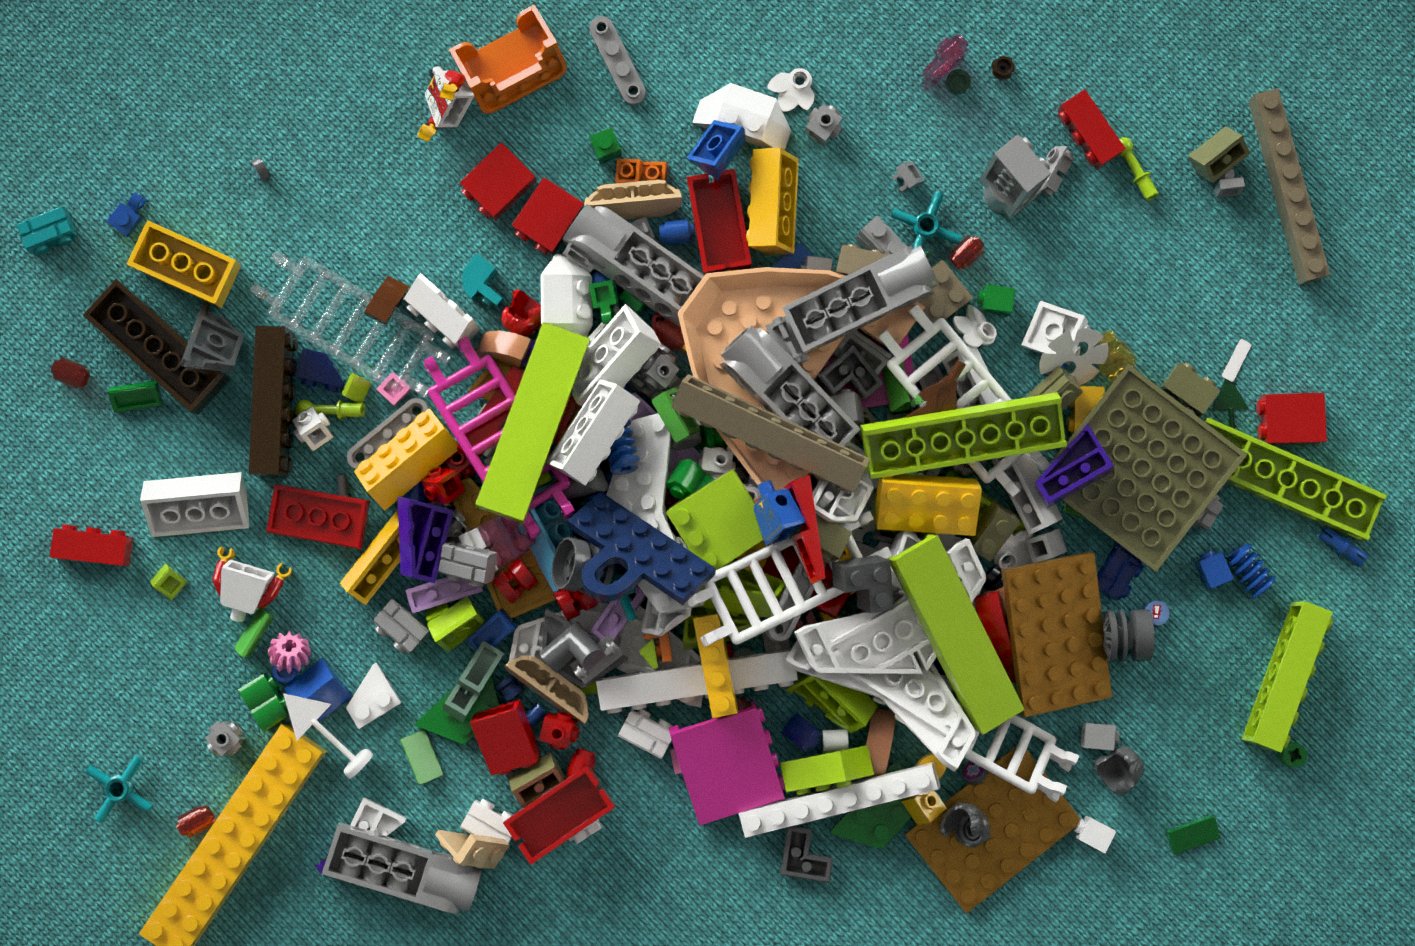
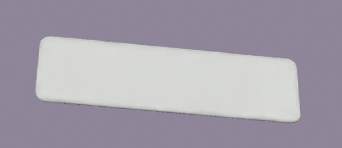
M1243 339L1239 340L1222 377L1231 382L1234 381L1251 347L1249 342Z

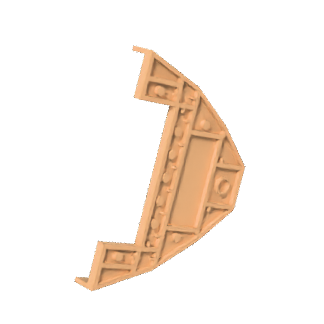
M771 267L706 273L678 312L693 376L766 410L719 365L724 360L720 354L748 326L752 325L755 329L761 328L768 333L765 325L772 323V320L777 317L786 316L782 307L847 275L830 270ZM916 302L860 329L882 345L884 344L878 336L887 330L896 343L900 345L916 322L908 311L915 305H918L923 311L925 306ZM845 336L806 354L809 360L799 364L801 368L815 380ZM716 429L757 485L771 480L775 491L784 489V486L789 482L805 477L810 473L809 471L798 470L792 467L791 463L783 459H774L768 455V452L759 448L753 449L738 438H729L721 430Z

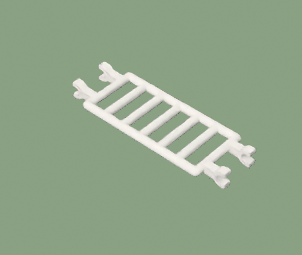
M915 305L908 312L924 331L907 346L901 349L887 330L878 336L894 356L887 362L888 369L920 407L926 401H923L919 396L920 390L916 387L915 383L956 349L966 360L964 362L966 366L957 381L972 368L982 379L957 400L956 409L964 408L988 387L998 398L993 403L1012 400L944 318H939L932 323L918 305ZM941 330L950 342L910 376H907L899 364ZM1039 451L1027 453L1041 471L1044 472L1051 465ZM1024 454L1004 457L988 472L979 461L968 463L984 483H990L996 478L1010 496L1014 497L1020 492L1019 488L1006 475L1004 470Z
M868 511L861 514L855 524H837L853 531L870 523L874 518L871 512ZM851 534L846 546L853 559L862 558L863 556ZM788 538L787 540L770 544L716 570V575L704 585L706 589L694 594L684 604V607L688 610L711 599L724 626L700 637L703 646H708L728 635L733 644L738 645L845 592L834 587L826 590L822 581L812 584L817 595L804 600L780 552L793 545L803 565L798 549L794 544L795 542ZM888 546L869 555H878L886 559L892 556ZM769 556L772 557L795 603V606L785 611H782L758 562ZM830 561L828 564L832 570V562ZM748 566L774 615L762 622L736 573ZM724 577H728L752 626L740 633L714 583Z
M939 672L948 688L953 690L947 676ZM874 696L873 701L885 705L879 697ZM957 698L956 701L958 702V704H959L960 707L962 708V706H961V704H960V702H959V700H958V698ZM895 714V719H897L898 721L902 722V721L899 719V717ZM1015 715L998 726L984 758L972 751L980 733L975 730V737L964 758L1029 794H1034L1038 789L1046 793L1047 797L1054 802L1059 800L1060 795H1064L1067 788L1066 785L1053 782L1042 775L1049 758L1059 763L1062 769L1069 772L1072 765L1077 763L1079 755L1064 751L1055 746L1057 740L1055 736ZM1012 723L1024 731L1006 770L995 764L994 761ZM1033 735L1044 741L1045 745L1030 781L1027 782L1018 777L1016 773Z

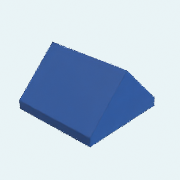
M713 120L686 159L718 180L744 144L745 129L742 126Z
M321 658L283 688L288 695L330 703L331 705L317 719L319 723L353 697L324 658Z

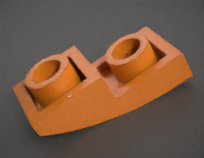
M617 159L615 183L649 180L667 181V162Z

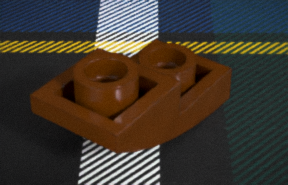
M387 276L366 307L364 315L387 325L395 309L399 308L410 286Z

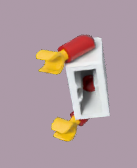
M435 67L430 70L429 75L432 81L425 92V97L431 111V118L427 125L423 124L420 127L417 135L418 138L428 142L439 127H458L474 98L473 92L465 82V76L455 70L443 71L441 67Z
M220 547L217 554L221 559L217 561L212 581L217 594L220 596V603L223 606L232 608L230 618L236 622L245 621L246 613L254 614L258 609L265 608L277 597L284 584L283 579L291 576L292 569L290 567L288 573L281 574L280 569L283 566V563H281L276 568L278 575L274 577V572L234 561L235 551L230 548L229 554L224 557L225 548Z

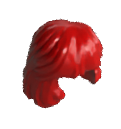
M516 289L513 291L511 306L505 307L502 312L501 320L504 328L511 333L525 337L532 335L542 325L541 305L524 291Z

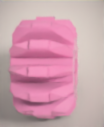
M289 630L286 636L279 633L278 639H272L270 642L271 647L268 649V656L272 666H277L279 672L287 669V672L290 674L294 668L300 672L301 665L307 666L311 649L309 648L307 638L302 639L300 632L293 636Z

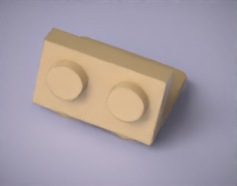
M438 830L435 834L440 840V845L452 854L453 860L458 865L463 867L468 865L479 869H495L510 846L505 839L475 834L468 835Z

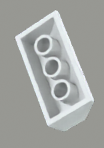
M626 304L588 346L572 390V395L580 406L584 405L600 379L618 384L624 388L632 376L641 369L642 365L661 345L654 330Z
M600 379L546 463L586 486L596 476V469L601 461H604L611 452L610 447L614 441L622 436L627 421L637 413L640 400L618 384Z
M242 472L144 481L140 502L151 537L249 528L247 490Z

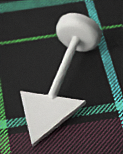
M283 693L296 740L313 725L350 760L344 769V774L348 779L354 777L373 756L369 749H363L354 756L317 721L331 705L330 703Z

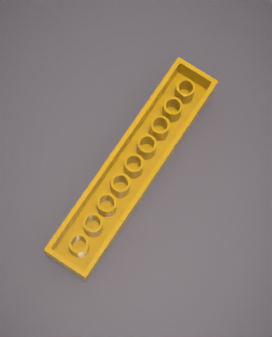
M287 723L281 724L139 935L155 946H195L327 750L305 735L296 740L293 727Z

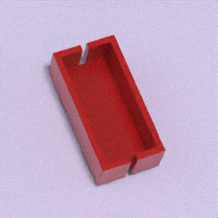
M735 169L725 170L718 180L713 177L714 182L709 183L708 173L688 176L687 185L703 275L705 276L706 273L725 272V268H729V270L751 269L752 262L746 238V228Z
M589 764L503 822L514 841L521 837L524 839L518 847L530 865L616 807L605 788L603 787L599 790L597 787L601 782Z

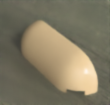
M665 180L606 184L598 186L595 192L586 197L584 206L588 204L592 208L596 206L606 207L624 220L662 217L675 212L681 206L682 196L679 189L676 190L673 186L668 185Z
M519 656L505 665V669L512 676L560 711L572 715V718L578 720V722L586 723L589 716L586 695L559 673H555L544 662L533 656Z

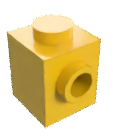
M935 790L906 797L901 801L917 825L931 823L946 809V806Z

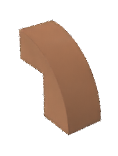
M489 331L482 335L475 352L479 359L490 355L492 358L520 368L531 339L511 332Z
M876 708L868 722L865 746L868 745L874 775L866 776V778L886 773L896 721L893 711Z

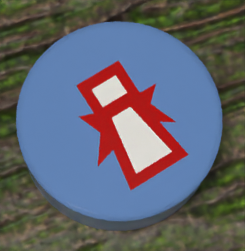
M1151 601L1144 607V610H1150L1153 625L1164 624L1169 618V608L1162 601Z

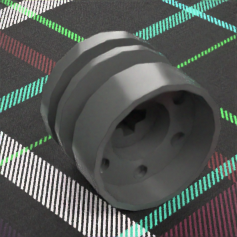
M564 538L559 543L552 562V579L555 587L571 592L579 590V592L587 594L582 586V570L585 564L601 549L581 539ZM610 564L604 569L603 576L600 578L601 583L610 584L614 564Z
M1106 610L1103 616V648L1107 654L1106 661L1115 662L1117 657L1119 661H1125L1128 650L1133 661H1151L1154 652V626L1150 610H1131L1128 621L1123 610H1117L1116 616L1113 610Z

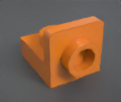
M669 631L662 636L644 635V640L659 638L660 643H655L657 658L662 657V662L673 661Z

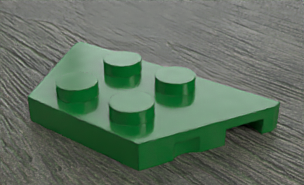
M492 676L464 722L442 710L444 703L453 691L452 689L424 714L415 725L465 745L475 736L470 725L474 713L500 706Z
M893 762L886 769L885 774L899 771L898 765ZM902 798L847 812L830 830V833L883 849L912 816L901 802L904 799Z

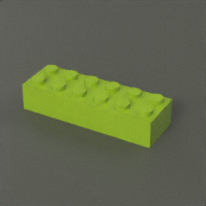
M1306 601L1291 602L1241 740L1269 751L1282 753L1283 749L1287 748L1290 742V735L1288 734L1291 725L1294 726L1299 717V712L1297 711L1299 703L1303 702L1307 695L1308 689L1305 688L1307 681L1313 677L1316 670L1314 662L1317 655L1319 656L1322 653L1325 642L1322 640L1325 632H1329L1333 624V618H1331L1332 611Z

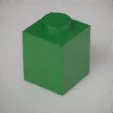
M612 127L589 136L590 143L600 165L622 156L621 148Z
M986 284L983 291L979 290L977 305H981L980 312L1009 316L1013 310L1015 288Z

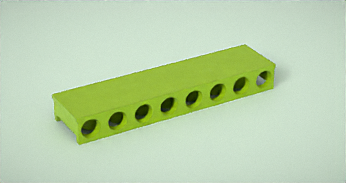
M545 322L542 323L477 498L476 509H482L524 525L587 352L590 338Z
M1056 392L860 425L864 454L870 458L867 473L871 479L1067 447L1061 408L1062 399L1059 393Z
M1211 418L1202 419L1247 454L1226 483L1322 525H1328L1330 528L1361 542L1369 540L1370 531L1383 500H1386V494Z
M929 534L924 540L894 557H889L891 567L974 729L984 735L1024 711L1025 709L939 536Z

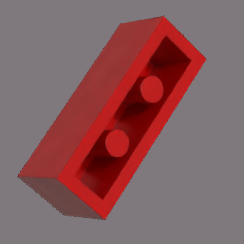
M1086 89L1062 103L1058 108L1060 122L1064 126L1069 127L1072 132L1071 137L1077 146H1082L1086 152L1084 154L1086 160L1091 166L1094 165L1097 170L1118 157L1126 149Z
M62 524V529L53 528L50 558L130 566L133 537L126 536V531L111 530L110 534H102V529L87 527L86 532L77 531V526Z

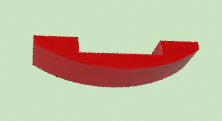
M999 591L978 595L974 599L977 615L1011 683H1014L1016 680L1010 633L1005 620L1006 612Z

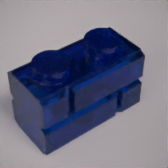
M1116 543L1097 573L1099 592L1115 601H1119L1120 598L1125 599L1132 588L1129 585L1133 576L1137 578L1140 575L1144 565Z

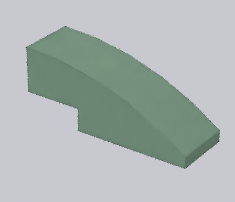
M483 641L444 703L442 710L464 722L504 653Z

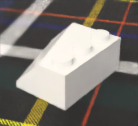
M421 273L417 276L404 298L409 304L406 308L416 317L419 314L427 320L424 324L433 333H436L437 330L445 336L442 341L452 350L455 346L459 349L458 341L466 336L470 341L480 328L472 317L465 314L456 303L448 299Z

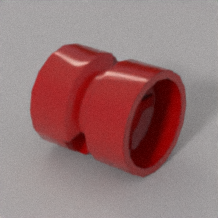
M520 558L508 566V572L502 571L493 579L494 584L511 604L523 596V590L529 591L539 583ZM513 577L519 583L515 587L509 582Z
M558 590L553 593L567 621L579 616L580 610L588 611L599 605L597 599L592 598L588 594H583L579 590L576 592Z

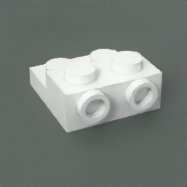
M1040 301L1021 345L1023 348L1040 354H1056L1048 345L1059 335L1070 331L1074 341L1079 328L1090 329L1089 321L1084 315ZM1079 343L1072 349V353L1075 356L1080 354ZM1071 361L1065 362L1066 365L1070 366Z

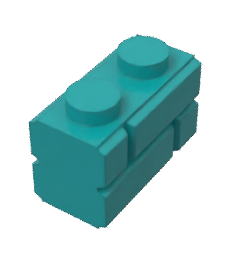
M63 206L19 222L16 225L25 249L36 255L49 252V247L57 244L58 246L68 245L72 242V238L78 236L70 213Z

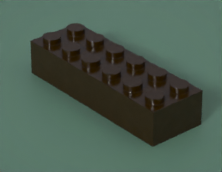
M117 279L109 285L83 314L87 320L191 413L198 415L230 380L222 371L180 366L188 341L124 283Z
M256 326L249 474L259 478H288V473L292 472V458H289V448H293V434H290V424H294L292 420L295 419V413L291 409V400H295L296 388L295 385H292V378L297 373V363L293 361L294 351L298 349V338L294 337L295 334L288 328L281 326Z

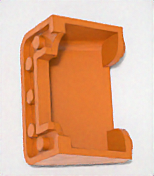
M535 5L519 13L516 18L518 29L476 50L472 43L463 42L449 49L461 74L465 76V81L473 92L475 100L484 113H494L559 79L566 73L567 65L560 48Z

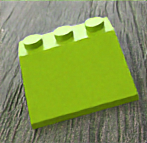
M734 468L666 511V514L689 550L716 568V570L763 540L753 510L756 503Z

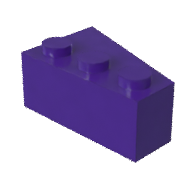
M1088 424L1035 482V489L1047 509L1113 471L1114 465Z
M398 497L401 575L435 583L441 560L442 546L446 543L453 510L409 498Z

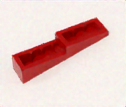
M513 365L505 378L516 394L524 371ZM500 387L494 392L480 414L506 400ZM510 409L468 432L466 437L472 447L501 431L508 418ZM458 445L456 450L466 455L461 446ZM485 451L478 455L479 458L483 456Z
M810 475L789 482L784 486V489L786 488L790 491L805 519V523L800 527L801 532L794 536L793 539L812 585L825 579L826 576Z

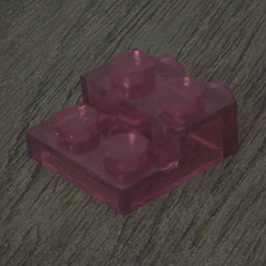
M960 34L958 36L955 35L952 39L947 37L938 44V49L934 52L936 54L934 60L925 68L926 71L922 75L923 79L920 85L926 92L963 63L969 49L967 48V41Z

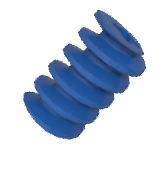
M630 420L625 424L622 436L615 440L610 447L611 452L608 462L611 465L610 471L614 475L628 474L638 469V466L634 464L639 462L640 458L639 456H632L638 449L635 446L630 447L636 441L635 438L628 437L633 434V429L626 428L631 425Z
M1245 544L1237 547L1224 558L1232 559L1228 564L1229 568L1237 566L1236 571L1233 573L1234 576L1243 574L1239 582L1240 584L1249 583L1245 591L1254 590L1255 593L1251 599H1255L1272 586L1275 577H1266L1270 571L1269 568L1260 569L1264 564L1263 560L1254 561L1258 553H1248L1252 545Z

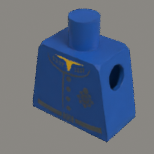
M765 481L757 486L762 498L754 505L753 510L764 543L767 546L787 540L805 523V519L788 489L775 491L772 481Z

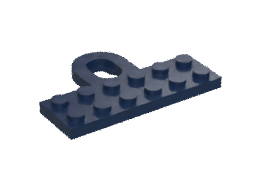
M599 492L567 520L568 528L601 549L585 564L582 570L583 589L594 599L600 601L618 600L644 579L681 605H684L716 575V568L602 492ZM610 564H622L628 569L618 581H614L612 584L606 585L600 582L604 569Z

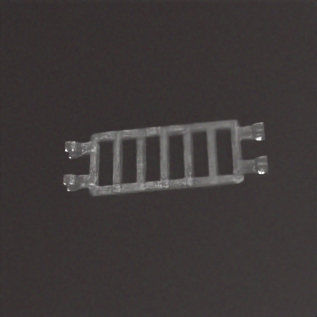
M276 250L271 257L274 260L273 262L292 273L279 295L275 296L257 283H254L249 290L254 296L271 305L267 312V316L270 319L288 328L393 393H399L405 385L424 399L428 397L429 387L411 378V373L424 353L433 356L435 360L446 367L452 359L448 353L431 344L435 337L431 330L395 309L391 318L402 324L376 367L372 369L362 363V360L385 326L378 321L375 322L353 357L342 351L341 348L363 316L373 295L310 257H303L299 264H297ZM309 268L319 274V277L292 319H289L279 313L306 269ZM329 280L339 286L340 289L311 332L299 324ZM351 293L361 299L334 343L331 344L320 336L347 294ZM410 330L423 338L396 381L393 382L382 374Z

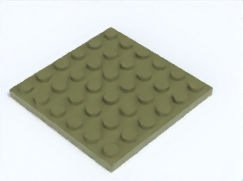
M1127 364L1067 441L1068 446L1088 424L1114 465L1113 471L1062 501L1151 570L1157 572L1247 454L1139 371ZM1062 447V449L1059 451V453L1055 456V458L1052 460L1050 464H1052L1054 460L1057 459L1067 447Z

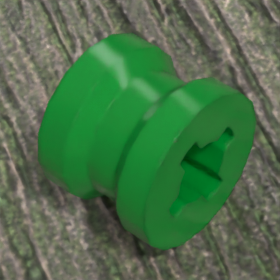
M1289 742L1287 748L1282 750V753H1277L1278 759L1282 764L1294 768L1303 765L1307 759V751L1299 743Z

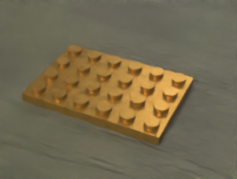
M1085 552L1002 569L1017 695L1025 709L1020 712V716L1029 717L1111 698L1109 668L1106 661L1107 654L1103 648V619L1094 552Z
M1017 745L994 763L1007 770ZM1027 750L1016 775L1029 782L1037 763ZM988 771L987 778L978 785L966 784L944 802L946 809L931 823L916 824L904 835L967 914L1073 830L1081 818L1063 796L1060 795L1059 800L1054 802L1047 797L1046 793L1038 789L1034 794H1029ZM1043 773L1042 776H1044L1045 778L1049 779V778L1047 777V775H1046L1045 773ZM965 802L975 805L987 816L990 825V838L976 848H966V845L959 843L953 830H951V836H943L939 831L943 815L956 803Z

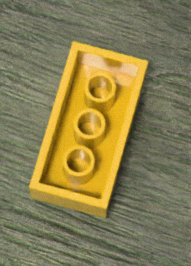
M781 148L753 149V157L750 159V168L752 170V181L749 183L751 202L748 206L750 223L746 238L749 247L766 255L794 254L799 159Z
M148 220L127 262V265L134 270L221 309L242 266L237 260Z
M429 408L426 412L419 414L409 426L401 429L391 441L380 446L377 452L369 459L362 461L354 472L366 491L385 511L398 500V497L405 495L424 479L430 470L441 465L458 451L456 449L459 444Z
M912 474L878 478L873 516L876 528L881 530L975 536L982 488L977 479Z

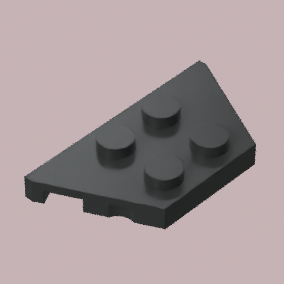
M204 301L198 312L180 366L231 372L244 335L232 327L229 321L222 315L217 318L208 310L211 305Z
M546 609L544 614L542 650L572 625L571 622L549 609ZM589 634L596 643L601 641ZM623 654L586 684L576 676L573 668L570 666L576 660L575 657L557 673L578 686L585 688L627 661L629 657ZM541 657V661L548 665Z

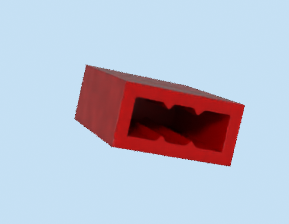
M501 142L459 183L463 188L461 193L470 202L475 200L480 205L478 210L487 219L491 216L497 221L537 180L528 168Z
M543 177L511 225L515 231L514 235L524 242L530 240L535 243L534 248L542 254L547 255V253H550L554 256L563 243V237L584 208V203Z
M1324 393L1265 394L1259 397L1260 401H1257L1256 404L1257 415H1260L1261 425H1258L1257 430L1259 440L1270 445L1321 444L1327 442Z
M521 700L474 713L470 725L491 776L495 774L506 775L515 768H529L536 764L541 751Z

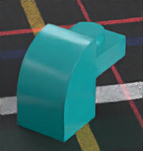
M477 253L463 271V288L473 302L481 295L480 300L490 308L494 305L499 309L505 302L504 299L487 286L498 271Z

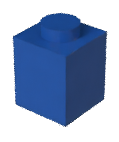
M1210 550L1199 555L1201 560L1194 562L1206 589H1212L1234 579L1222 552L1214 554V551Z

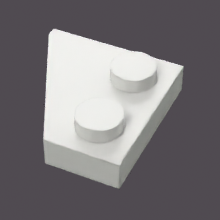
M375 663L346 709L357 728L360 729L402 702L379 664Z
M364 797L350 825L388 836L406 822L407 818Z

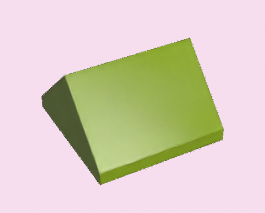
M467 596L428 622L427 625L434 641L449 652L470 637L486 620Z

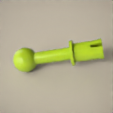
M1127 137L1119 138L1126 148L1119 156L1125 158L1136 178L1133 180V184H1137L1146 201L1155 199L1159 196V193L1150 178L1151 173H1144L1132 152L1134 148L1133 142Z
M301 400L295 406L297 416L313 407L318 414L323 412L324 415H337L339 420H342L344 417H364L366 411L364 403H344L343 400H339L337 405H313L309 400Z

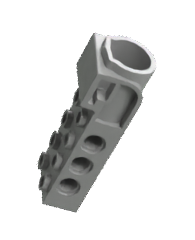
M1019 134L994 153L979 179L980 183L984 186L983 194L987 206L994 212L1007 214L1010 218L1042 193L1045 189L1043 184L1051 174L1048 163L1042 157L1038 158L1032 151L1034 148L1030 141L1025 137L1021 138Z
M586 204L563 237V240L568 243L563 255L589 273L596 269L610 280H615L617 285L681 328L678 312L704 275L612 210L603 206L592 208Z
M921 245L916 248L908 246L782 308L803 352L808 354L890 313L906 308L935 294L933 288L938 286L939 283Z
M752 325L748 326L720 354L724 360L719 365L767 411L842 446H845L860 430L852 419L776 340L763 329H755Z
M339 822L322 874L438 910L459 914L461 910L469 912L477 890L481 870L474 868L475 866L466 865L463 867L458 865L453 860L452 854L436 852Z

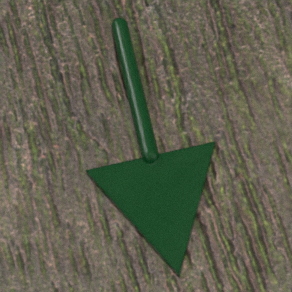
M1225 378L1212 411L1228 410L1230 427L1235 429L1233 409H1248V406L1234 383Z

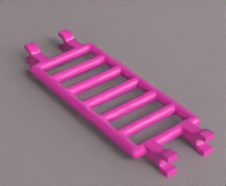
M466 336L458 341V347L470 364L467 367L445 378L433 356L423 361L425 363L424 367L436 383L428 389L430 398L480 479L484 482L489 466L485 468L478 455L498 444L503 430L473 447L465 434L510 409L516 394L494 359L490 355L479 359ZM485 367L488 368L494 379L446 405L440 395L441 392ZM500 387L506 400L459 426L453 413ZM546 463L542 474L551 469L558 482L535 495L529 510L553 497L561 513L567 519L574 515L575 511L562 492L570 486V481L565 474ZM528 512L523 526L532 540L540 535V529Z

